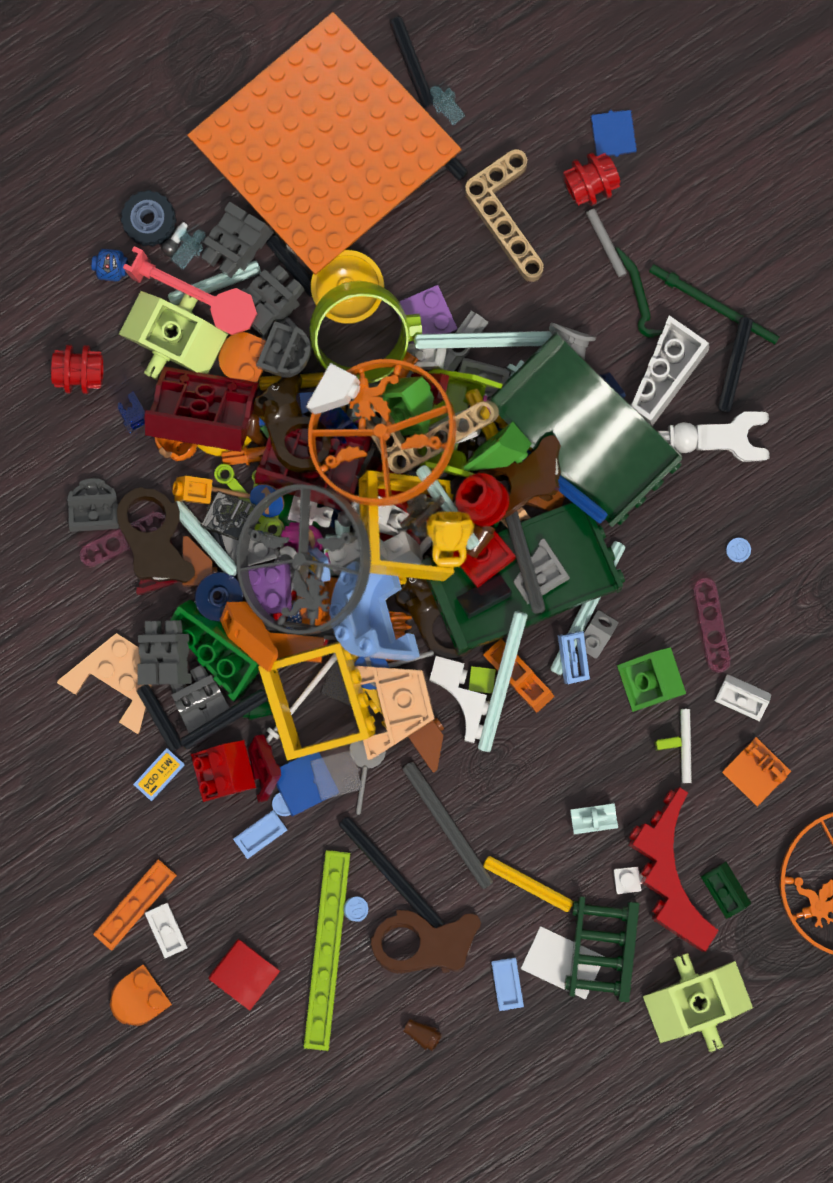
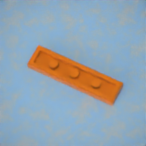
M158 859L93 935L112 951L177 875Z

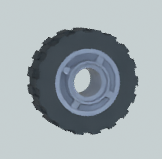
M146 190V192L140 191L138 194L132 195L125 202L124 209L121 212V223L127 235L135 243H140L146 247L147 245L153 247L157 244L161 245L166 239L171 237V233L175 230L177 219L172 204L165 196H162L159 192ZM146 214H154L153 222L149 224L143 223V218Z

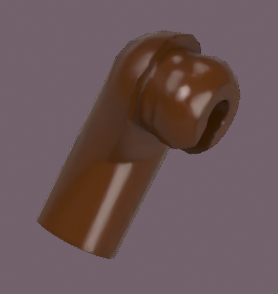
M253 411L247 436L258 446H263L267 438L260 432V419Z

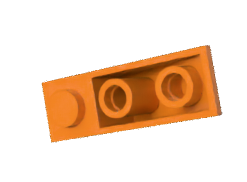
M227 602L220 618L227 637L267 672H271L273 664L278 658V651L273 645L270 633L262 619L256 615L247 602Z

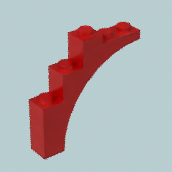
M679 787L667 793L663 800L666 803L661 812L657 810L650 820V823L653 824L651 827L647 824H641L640 827L635 826L629 835L631 839L629 846L653 861L651 864L648 862L640 874L643 876L640 882L664 898L663 901L659 900L654 906L652 920L699 951H706L719 930L705 920L691 904L681 886L675 866L673 850L674 831L680 808L688 792Z

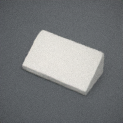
M727 674L715 701L760 721L770 702L771 694Z

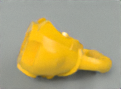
M460 511L437 512L429 517L426 525L427 534L433 542V560L439 567H460L466 558V545L469 537L473 534L474 523L470 519L469 514L461 513ZM458 550L460 553V557H439L441 551L452 552Z

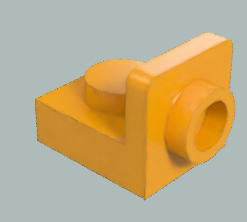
M192 476L176 478L172 487L175 502L186 501L210 504L212 479Z

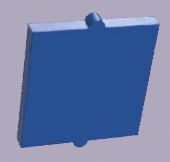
M610 110L609 113L591 115L597 156L606 153V155L618 157L620 154L637 152L631 110L619 112Z

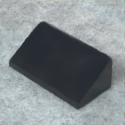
M499 574L486 581L480 587H475L456 597L467 618L470 619L511 597L512 591Z

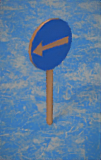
M259 484L253 488L251 494L213 486L211 491L248 498L253 508H255L262 499L278 489L269 484ZM283 496L275 500L262 515L265 517L279 515L284 508Z

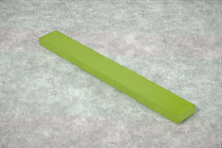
M326 850L304 1042V1048L329 1051L350 853Z

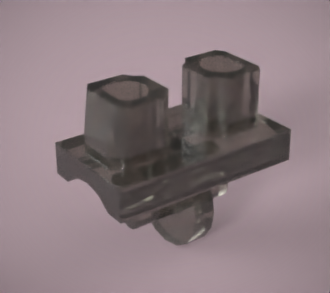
M422 493L420 496L418 495L407 500L408 507L406 511L409 515L400 523L402 529H411L417 538L425 537L427 535L426 520L437 512H444L441 507L445 502L442 495L433 499Z

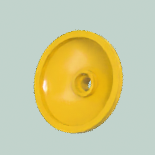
M353 250L343 251L317 275L313 273L311 294L315 305L317 306L320 299L329 290L350 281L372 282L384 288V280L379 267L371 258L363 253ZM367 296L352 297L335 305L325 316L338 323H357L371 316L377 310L382 300Z

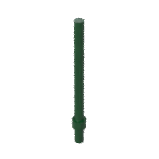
M655 264L649 270V273L665 281V285L672 289L673 287L679 289L739 324L741 317H745L679 279L680 276L672 271L669 273ZM753 322L751 332L774 345L777 343L778 335Z

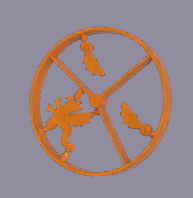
M372 360L346 370L354 376L360 374V379H358L360 381V391L356 398L349 402V408L353 409L354 405L358 403L360 406L358 410L360 412H355V416H362V418L359 419L358 429L316 430L321 413L311 414L308 429V445L317 471L338 494L362 505L390 506L418 496L439 478L454 450L457 431L456 418L447 394L440 384L425 370L401 360ZM394 367V375L382 378L377 387L369 388V381L365 378L364 372L376 368ZM401 368L418 373L432 382L441 392L446 405L393 424L389 421L391 410L388 408V402L378 396L384 393L388 382H391V384L399 382L398 375L401 372ZM371 404L374 410L381 414L387 422L386 426L384 424H377L374 429H365V418L370 421L371 416H376L371 409ZM448 413L449 436L447 443L442 444L438 437L429 439L423 434L407 437L406 442L402 443L400 446L402 450L410 448L421 449L424 446L437 450L442 446L444 453L434 470L421 483L404 493L392 496L386 440L389 439L390 433ZM377 436L381 444L386 498L358 497L334 485L324 473L328 470V466L336 468L343 461L349 462L356 458L365 457L367 453L360 450L359 447L352 448L348 446L346 449L342 448L336 458L328 456L325 461L326 464L321 466L316 451V437Z
M832 812L812 821L793 839L783 858L779 888L785 913L796 931L811 945L833 955L832 950L812 940L796 922L797 918L804 917V919L813 916L817 917V921L814 924L815 927L818 925L821 928L823 927L821 918H825L828 924H830V921L833 922V919L828 917L829 912L833 913V898L826 902L827 898L833 895V880L830 879L827 884H822L818 898L816 892L801 888V885H803L802 878L797 877L794 880L792 877H785L789 857L797 842L809 829L819 822L833 847V838L823 821L833 817ZM794 883L798 893L808 897L811 906L801 909L802 912L796 913V915H792L786 899L785 884Z

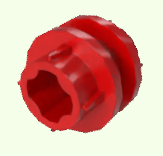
M591 152L587 154L588 164L582 166L576 159L571 163L572 168L563 172V179L567 190L576 204L581 205L588 202L593 206L597 203L596 194L602 193L608 199L612 197L611 190L620 187L619 184L621 182L616 167L606 153L596 157Z
M66 345L65 351L54 350L51 363V380L54 387H64L66 394L72 393L73 385H81L83 394H88L90 388H101L104 371L103 355L101 352L90 351L89 345L83 346L82 354L74 353L72 345Z
M477 473L470 475L460 484L456 493L455 504L458 512L469 514L474 525L486 527L499 522L506 514L509 507V494L507 488L493 476Z

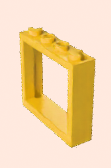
M367 471L359 478V497L378 499V488L385 489L384 472ZM389 473L391 490L406 492L421 483L417 476ZM437 479L452 501L453 494H451L450 481ZM427 489L421 493L430 495ZM434 501L435 514L442 512ZM359 504L360 518L364 523L370 542V573L445 581L454 574V567H439L438 565L435 567L381 561L378 506ZM441 551L439 557H453V551Z
M339 641L278 658L274 662L271 672H267L260 665L258 666L287 761L365 740L376 734L375 719L373 716H370L368 710L369 699L367 694L362 691L360 684L362 677L359 669L355 668L354 655L346 651ZM335 652L360 732L301 747L277 669Z

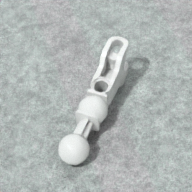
M743 412L736 416L730 424L696 425L695 427L691 423L683 422L678 423L674 427L673 425L668 426V431H658L680 453H689L695 449L728 450L742 462L765 461L770 458L769 451L766 448L753 447L747 438L748 430L752 426L763 425L768 422L769 414L766 412Z

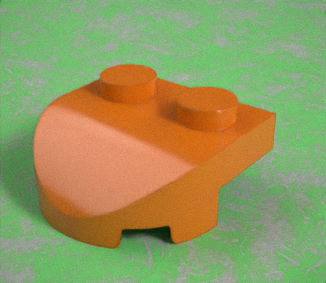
M240 332L228 337L219 353V365L223 373L229 378L258 383L263 370L258 369L256 364L266 340L246 332Z
M141 965L124 977L112 989L110 1008L115 1018L123 1024L144 1025L172 1005L144 965Z

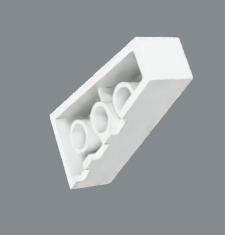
M670 315L668 316L645 376L631 405L652 426L709 351V343Z

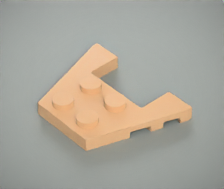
M116 633L61 677L57 683L77 695L90 674L94 675L132 700L119 723L137 734L140 733L146 707L136 691L142 686L138 685L139 647Z
M355 666L361 673V685L376 683L387 727V732L373 735L363 740L368 760L377 757L435 719L423 671Z

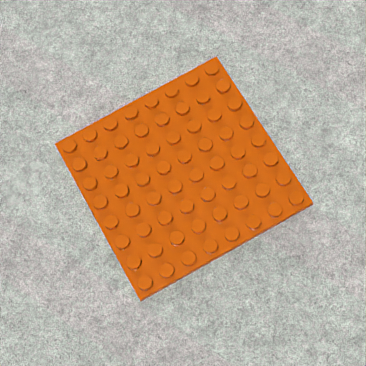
M333 12L187 135L315 275L461 151V148Z

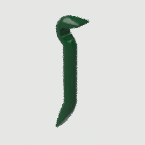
M616 247L617 254L630 274L641 313V318L638 321V330L645 337L659 336L663 331L646 329L644 325L647 321H650L651 313L639 270L634 262Z

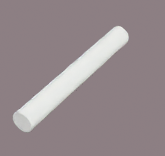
M680 709L682 783H692L690 709Z

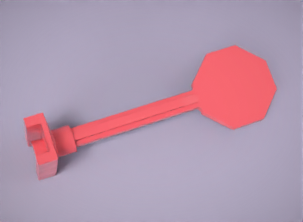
M135 246L133 247L132 251L136 255V259L133 261L132 267L127 264L123 266V269L131 279L140 283L143 276L149 279L152 277L211 306L210 310L216 328L230 335L251 328L257 316V311L250 294L234 288L217 296L210 295L157 269L143 250Z

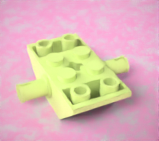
M143 291L140 292L119 335L152 351L154 355L144 374L149 377L151 376L155 380H158L166 361L170 360L193 372L208 374L228 334L193 315L192 310L198 301L197 299L184 294L180 304L175 306ZM174 328H177L178 335L169 338L170 336L167 331H173Z
M689 953L682 955L685 965H683L681 957L677 956L673 959L682 978L680 982L643 996L659 1041L662 1043L696 1031H702L708 1051L716 1050L713 1040L716 1047L720 1049L724 1045L716 1028L718 1023L753 1008L737 964L734 961L698 974L694 971ZM697 996L701 999L704 998L705 1002L702 1003L701 1009H699L697 1006H693V1002H695V997Z

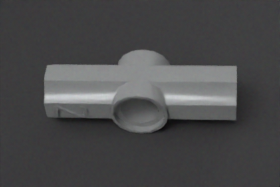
M470 311L456 333H482L488 322L477 313ZM447 348L443 370L455 371L461 363L462 357H466L471 348H465L460 353L454 352L452 348Z

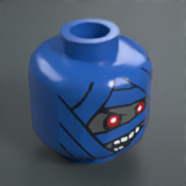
M101 249L98 256H93L92 270L96 271V276L100 280L120 281L122 276L127 274L123 266L125 264L128 265V257H124V253L120 250Z

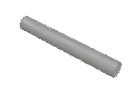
M592 209L586 212L618 278L626 275L627 272L596 210Z

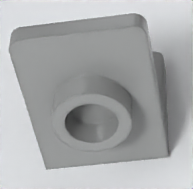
M599 610L596 612L584 632L587 654L598 658L615 631L618 621ZM599 619L608 622L610 627L603 626Z

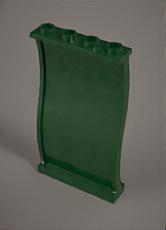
M557 331L502 385V389H498L487 400L497 405L499 416L508 425L511 422L515 423L532 443L530 447L534 451L538 448L541 440L547 436L554 435L561 444L558 457L561 470L560 475L606 511L608 515L605 520L611 527L616 523L621 525L629 517L628 512L634 506L638 508L647 499L645 495L651 489L656 491L664 483L663 477L669 472L673 474L682 465L680 462L682 455L611 387Z
M574 503L521 522L530 556L533 557L539 547V542L545 539L570 578L542 595L545 604L543 612L533 613L530 603L527 605L514 584L516 577L521 572L517 557L490 578L492 579L500 574L512 591V596L470 619L467 618L456 597L476 586L460 567H454V574L445 581L426 579L457 654L461 655L470 649L508 636L515 611L527 614L525 629L586 602L614 592H621L625 579L620 569L616 570L613 563L615 560L611 547H606L603 540L606 536L602 526H597L596 521ZM506 529L497 533L515 554L509 530ZM431 557L421 561V565L437 567V564Z

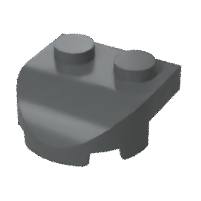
M274 321L256 366L258 369L280 377H293L306 366L312 351L311 342L300 328L296 326L292 328Z
M97 478L82 480L79 482V486L69 492L67 501L69 506L70 532L119 529L117 524L118 501L114 488L105 484L104 480Z

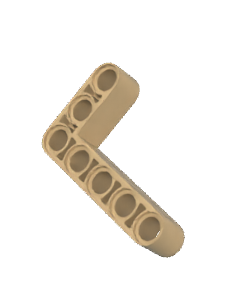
M512 150L469 179L466 184L465 195L521 276L526 281L534 282L542 275L543 263L494 194L523 174L526 169V154L521 150ZM513 158H519L523 164L521 167L514 168L510 165L509 161ZM492 172H500L503 178L500 181H492L489 175ZM474 185H478L483 189V192L480 195H473L469 189ZM487 205H493L496 207L497 212L493 215H488L483 209ZM505 224L510 227L511 232L503 235L498 232L497 228ZM515 244H520L524 247L525 251L522 254H515L512 252L511 247ZM528 264H535L538 266L539 271L536 274H529L525 267Z
M491 401L480 402L455 416L457 430L455 444L494 422L499 415L497 405ZM483 406H487L490 409L491 415L488 419H484L480 414ZM389 414V421H391L393 424H396L391 414ZM372 416L370 421L365 418L366 428L374 429L376 424L373 422ZM382 417L381 424H384L386 426L387 422ZM462 418L467 419L469 422V429L466 432L461 430L459 426ZM449 420L424 435L431 439L432 437H438L439 432L442 430L449 436ZM400 430L390 433L394 438L393 446L390 447L386 444L388 466L395 473L409 471L444 451L442 446L437 450L427 446V454L422 456L418 453L417 448L402 450L400 446L406 441ZM372 436L375 444L381 452L380 440L377 438V436ZM399 455L404 456L406 459V466L404 468L399 467L397 464V457Z

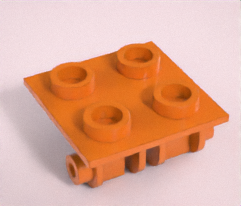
M757 737L722 771L757 807L791 772Z

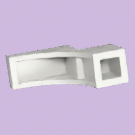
M405 531L384 542L379 538L381 561L421 565L423 557L420 546ZM358 539L352 544H345L340 550H335L334 552L329 550L330 563L346 568L353 561L360 562ZM332 569L337 575L341 574L342 572L340 570Z
M436 656L429 681L442 686L455 697L465 718L466 732L464 741L474 744L475 739L480 740L484 726L479 724L481 715L486 716L490 702L485 701L487 695L459 688V683H465L468 671L463 669L464 663Z

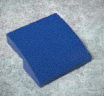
M319 752L302 756L280 767L281 777L276 786L292 817L339 793Z

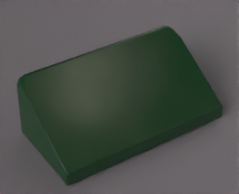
M727 862L701 876L726 919L751 905L750 899Z

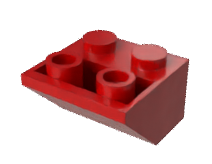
M244 740L222 744L191 754L203 802L256 788Z

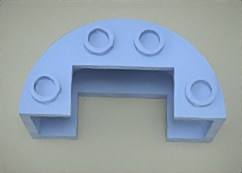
M353 561L346 568L359 571L360 562ZM344 571L341 572L334 587L329 608L331 619L343 609L350 599L358 575ZM370 573L365 592L357 607L344 621L333 627L336 639L349 653L360 657L410 661L420 657L414 634L407 633L396 640L385 599L402 589L398 576Z

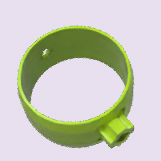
M350 281L342 283L329 290L314 309L310 321L311 346L316 358L325 370H327L330 363L345 371L352 368L333 362L322 352L317 342L318 331L325 315L335 305L352 297L367 296L386 302L401 317V332L397 344L384 359L402 361L407 352L409 341H414L415 335L422 334L420 314L405 315L403 307L397 298L387 289L372 282ZM394 367L376 368L364 372L365 378L368 379L369 384L380 381L382 378L393 373Z

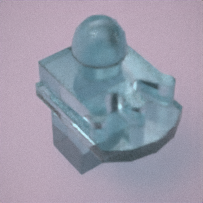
M439 86L431 88V95L436 98L433 100V106L436 108L437 113L442 112L453 126L465 117L463 111L454 102L455 93L450 88L444 93Z
M197 230L193 233L192 237L185 232L179 238L182 245L172 256L171 261L182 270L195 255L199 257L200 252L203 250L200 242L205 238L204 231Z

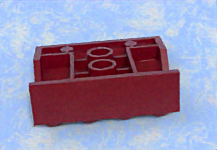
M163 367L156 384L152 407L150 411H145V436L241 452L247 437L253 412V403L257 396L259 383Z
M323 422L330 430H346L345 428ZM296 429L286 436L285 447L294 457L300 459L311 458L308 445V429ZM270 436L268 437L263 457L256 470L255 484H269L276 489L300 484L314 485L336 492L327 484L318 471L298 473L284 467L275 456ZM319 436L316 437L317 454L322 450V441ZM334 436L335 439H331L329 456L336 458L341 449H346L348 446L352 448L359 447L360 450L368 453L372 437ZM366 456L349 462L343 461L336 468L328 466V470L324 473L338 488L354 495ZM301 489L287 494L300 497ZM310 489V501L344 511L329 496Z

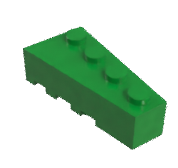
M192 600L179 605L170 621H181L182 634H189V641L187 643L189 649L198 657L197 661L203 667H207L214 675L213 679L218 685H222L228 691V696L233 702L247 692L259 672V664L227 637L220 621H213L204 617Z

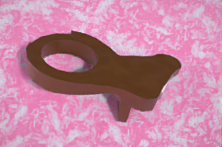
M554 435L543 438L538 448L520 464L513 462L508 467L482 469L477 472L493 477L496 475H506L510 478L512 487L509 495V507L501 520L512 515L532 498L539 496L545 501H550L553 499V495L559 491L558 480L561 470L558 457L561 444Z
M396 910L397 915L383 921L377 927L373 938L371 937V946L376 961L392 973H409L431 967H441L443 973H450V971L459 972L464 969L473 938L480 929L481 922L477 915L465 914L456 922L433 928L417 913L408 910ZM398 927L413 930L420 940V948L417 953L404 961L388 957L382 948V941L385 935L390 930Z

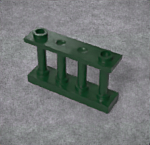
M580 896L578 901L573 902L572 916H576L571 972L570 975H566L564 990H569V996L575 997L576 989L614 993V996H618L617 1001L629 1003L640 903L627 902V907L623 906L620 909L585 905V897ZM583 914L620 918L621 921H625V930L620 931V933L582 929ZM581 939L619 943V946H623L622 956L611 958L579 954ZM578 964L616 968V971H620L619 981L610 983L577 979Z

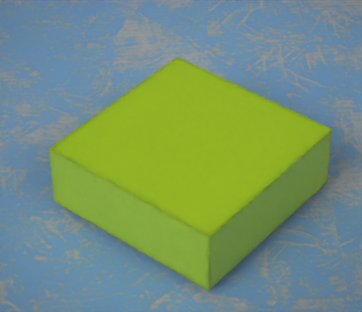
M471 666L469 690L492 694L496 669Z
M679 737L660 739L654 742L656 751L682 747L681 738Z

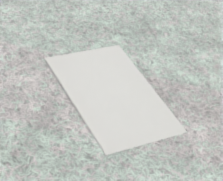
M540 926L521 969L564 989L565 977L570 975L574 942ZM580 945L579 954L605 957ZM578 964L577 979L594 981L601 966ZM576 989L575 995L586 1000L590 990Z

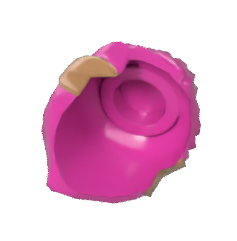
M291 522L289 526H285V530H282L281 537L289 538V541L284 543L283 547L290 546L297 553L299 551V522ZM309 525L308 546L311 545L312 549L317 547L322 551L323 546L317 541L318 538H323L322 534L316 527Z

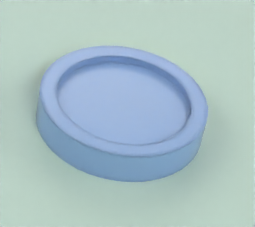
M735 538L726 547L727 556L733 562H743L750 556L751 546L745 539Z
M281 794L275 795L272 801L275 813L280 816L291 815Z
M351 897L344 904V914L351 921H361L368 914V904L361 897Z

